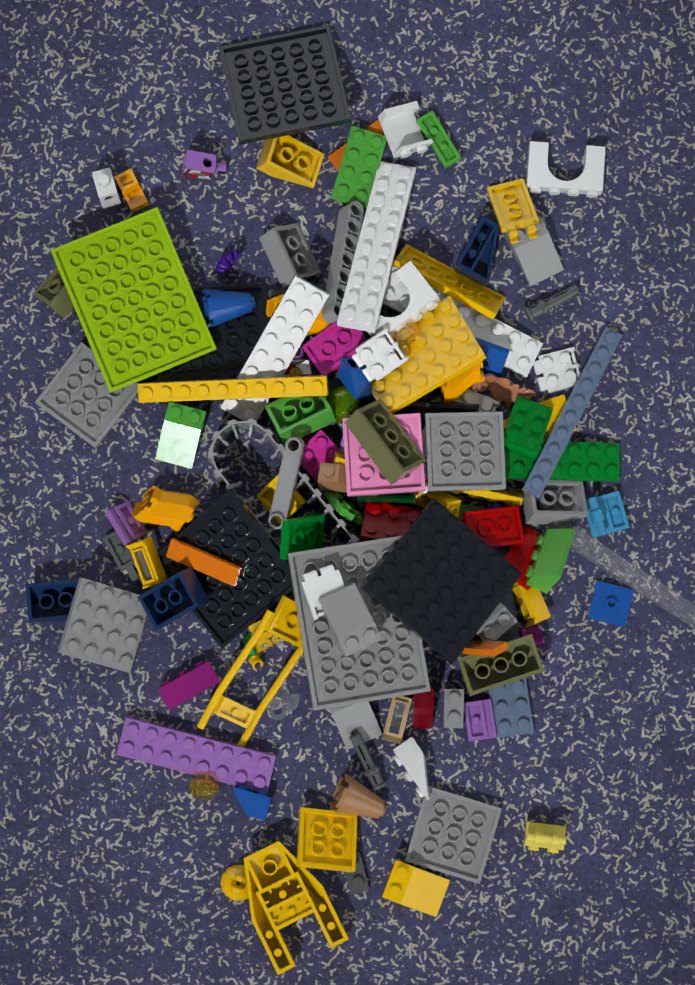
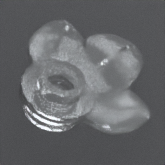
M283 682L267 706L270 717L274 720L284 719L288 712L294 711L298 707L300 694H290L289 688ZM264 690L262 692L261 700L264 699L268 691ZM277 707L282 709L280 714L275 713Z

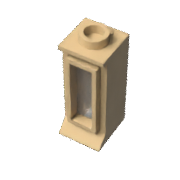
M409 695L392 698L382 740L401 744L412 701L411 698H408Z

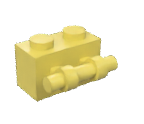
M526 822L523 845L528 846L527 850L539 851L540 847L547 848V852L559 853V850H564V845H566V826Z

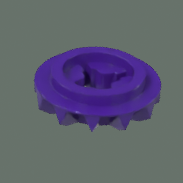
M236 249L226 253L218 261L216 271L220 274L230 269L241 257V252Z

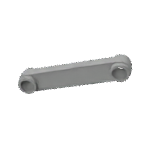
M297 436L290 437L287 440L268 520L270 527L275 530H279L282 527V523L280 526L274 523L275 516H279L281 520H286L290 512L304 450V441ZM293 440L299 443V448L296 451L291 447Z

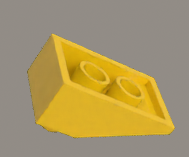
M289 135L267 139L264 142L256 169L278 179L314 188L324 154Z
M395 859L382 897L437 917L450 880Z

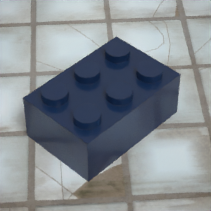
M192 567L178 572L138 596L156 631L210 601Z

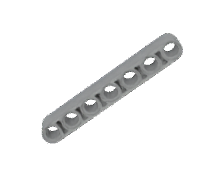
M352 201L339 210L325 291L329 294V297L322 309L323 319L330 324L338 320L361 232L364 209L358 201Z

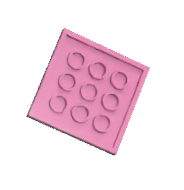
M420 413L393 415L423 455ZM348 418L342 419L348 497L426 491L424 463L403 479L390 485L344 423Z

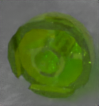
M345 386L336 388L328 396L327 401L336 422L339 424H343L342 419L347 418V414L352 415L356 410L363 407V399L355 400Z

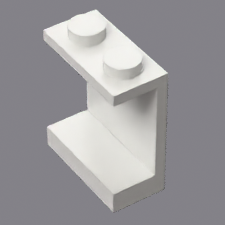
M417 101L384 109L378 116L394 158L399 156L406 158L414 152L418 154L424 153L433 143L432 139L424 140L422 132L416 123L414 113L419 109Z

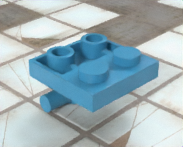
M619 491L586 500L588 510L586 520L592 539L630 528Z

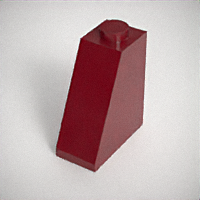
M430 689L429 692L413 694L412 728L432 729L434 689Z

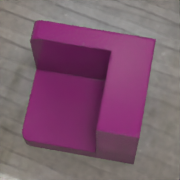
M538 625L519 630L521 637L532 634L536 646L545 643Z

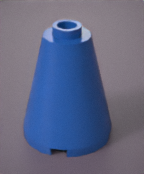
M212 289L202 290V293H205V297H201L204 319L208 318L209 323H206L208 328L248 314L255 308L254 296L251 297L250 293Z

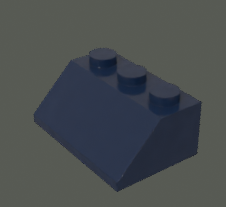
M79 579L25 584L28 623L67 621Z

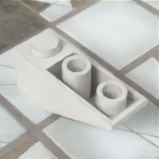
M413 737L393 749L396 754L393 758L399 767L401 765L405 767L407 771L404 774L410 782L414 780L418 786L415 790L421 798L425 796L428 801L430 800L425 755Z

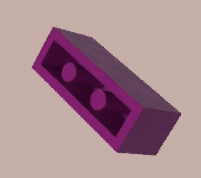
M203 660L194 665V670L190 672L184 670L177 674L178 678L171 682L168 679L160 684L161 688L158 689V692L168 710H172L221 682L209 661L205 663Z

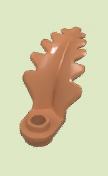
M492 373L484 375V382L471 385L474 392H481L485 389L489 390L494 400L500 402V404L502 401H505L508 407L512 405L513 401L515 403L517 396L531 400L536 394L534 390H526L525 387L519 388L518 384H510L507 378L496 377Z

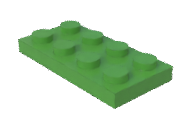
M351 126L331 200L345 204L358 201L363 206V209L367 210L376 172L379 169L387 141L384 135Z

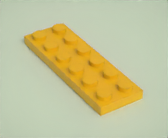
M408 244L404 246L393 263L394 267L400 269L411 261L431 287L448 295V297L450 296L451 299L463 303L466 307L480 312L487 318L494 319L506 299L505 296Z

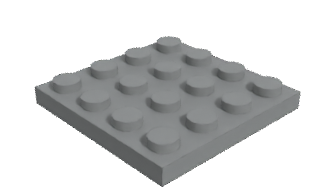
M81 342L35 403L94 448H97L138 395V385L134 383L110 393L93 351Z
M503 412L425 413L428 492L506 489Z
M79 577L57 653L130 673L147 617V613L138 599L140 595Z
M429 786L430 800L427 801L425 796L423 797L405 861L480 884L502 808Z

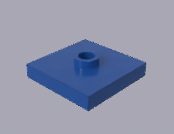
M475 337L487 357L483 360V368L480 371H483L484 375L492 373L496 377H500L510 349Z
M596 580L587 618L625 627L634 590Z

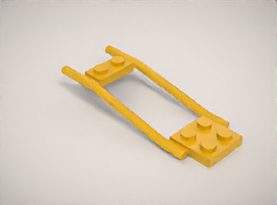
M283 595L274 613L267 609L259 626L213 694L197 724L198 728L204 730L212 713H215L246 728L237 744L243 747L246 746L263 712L304 653L294 600ZM264 631H267L298 648L255 711L222 694Z

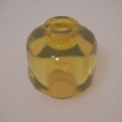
M197 774L194 778H191L189 793L192 794L194 799L210 801L214 795L218 794L219 784L215 782V778L212 775Z

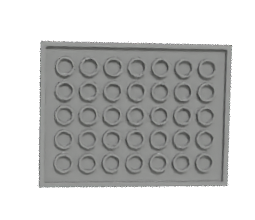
M402 536L288 553L313 711L430 691L422 639L362 589L365 582ZM333 564L335 571L339 570L345 587L355 583L382 640L351 655L344 656L341 654L325 615L319 616L317 620H314L301 586V582H304L303 574L316 570L319 577L321 576L320 568Z

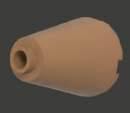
M344 774L345 778L341 777L332 797H335V802H331L330 809L334 812L376 819L383 816L387 808L385 801L350 775Z

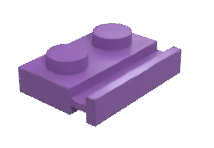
M129 501L105 512L124 546L148 534L142 522L131 516L133 507Z
M491 699L464 703L468 742L497 738Z

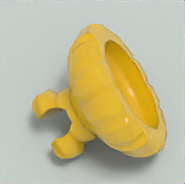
M233 865L227 868L221 876L220 885L222 892L234 901L249 899L245 866Z

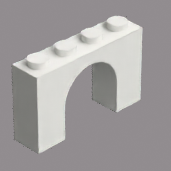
M530 141L526 187L527 190H530V193L539 194L541 191H548L551 195H559L560 192L567 193L568 196L586 194V197L596 198L602 194L605 147L587 145L584 154L583 173L574 180L563 181L554 177L548 168L549 143Z
M411 261L395 272L410 294L407 309L396 317L380 315L376 332H367L371 337L385 327L389 329L388 333L392 338L397 334H402L407 330L408 325L419 321L425 312L431 311L438 306V302H440L438 295ZM384 334L383 336L388 341V343H390L389 339Z

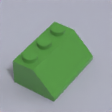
M325 396L282 397L265 405L284 446L290 437L297 436L303 438L336 422Z
M547 529L543 535L540 534L535 543L537 549L534 550L530 559L533 562L528 567L525 575L528 577L526 585L547 594L562 576L575 529Z

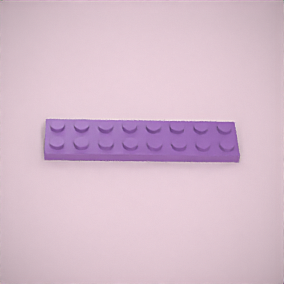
M128 716L125 718L117 751L119 756L235 786L241 784L251 787L250 790H262L268 792L277 756Z

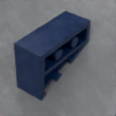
M482 216L453 269L487 287L490 280L499 224Z

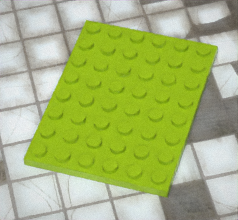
M158 207L50 250L110 393L216 350L214 341Z

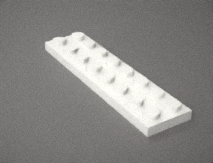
M295 275L237 379L283 377L329 294ZM270 398L226 399L220 408L243 421H248L249 418L258 420Z

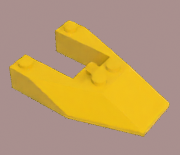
M280 841L244 858L252 923L277 975L296 966L280 929L313 912L331 948L349 940L323 885L306 868L297 867V859Z

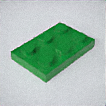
M517 396L504 432V447L537 458L553 409Z
M313 514L282 520L280 559L288 560V553L323 548L325 515Z

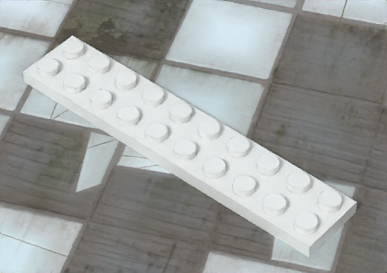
M380 162L339 312L337 326L372 333L376 332L416 174V167Z
M392 265L383 305L402 314L409 305L410 294L395 274L399 269ZM431 287L438 295L440 301L448 297V295ZM453 300L473 336L510 349L504 367L526 378L543 343L495 318L484 317L480 312L466 307L457 300Z

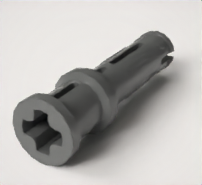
M574 284L545 300L539 299L537 303L529 307H523V311L531 323L535 318L547 315L549 310L579 296L580 292Z
M358 732L350 736L349 739L365 769L364 776L368 777L372 786L371 790L376 791L386 786L387 782L383 780L380 774V767L375 765L361 733Z

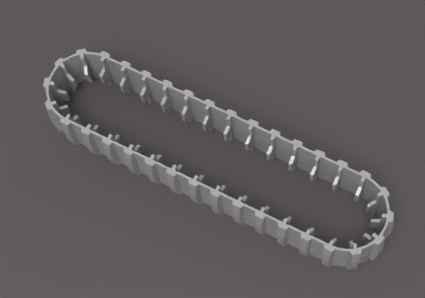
M250 418L248 421L236 422L235 419L230 420L227 426L221 431H216L212 436V449L208 451L207 459L215 467L213 474L215 479L227 485L226 492L233 488L237 493L238 488L242 486L241 481L230 485L224 478L226 473L230 471L229 466L218 470L216 461L226 459L225 454H217V449L220 444L229 447V443L223 439L230 433L234 432L236 439H239L237 430L248 429V438H252L254 431H257L263 435V438L259 441L260 446L270 441L276 449L275 453L271 456L272 461L277 457L280 458L282 456L283 458L285 446L281 443L277 444L273 431L258 425L257 420ZM299 471L298 477L300 482L295 486V489L298 490L306 486L312 494V498L307 501V504L310 505L316 501L320 503L324 508L323 515L325 517L330 516L337 525L331 531V534L334 535L342 531L349 539L347 544L358 543L359 538L355 534L351 535L346 530L347 523L343 519L338 520L334 515L335 508L331 504L326 505L322 500L323 493L319 489L314 490L310 485V477L307 474H301ZM251 496L250 498L244 499L242 501L248 507L250 506V503L255 499L253 496ZM263 511L255 517L260 522L267 514ZM269 529L267 532L272 537L277 530Z

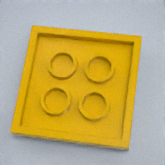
M301 807L299 809L297 867L355 872L357 815Z

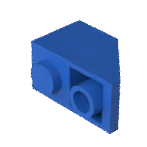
M352 356L341 358L338 378L355 400L372 397L371 383L361 371L366 365L359 368Z
M239 784V787H234L233 792L245 814L265 821L272 797H269V792L258 790L255 793L250 791L251 787Z

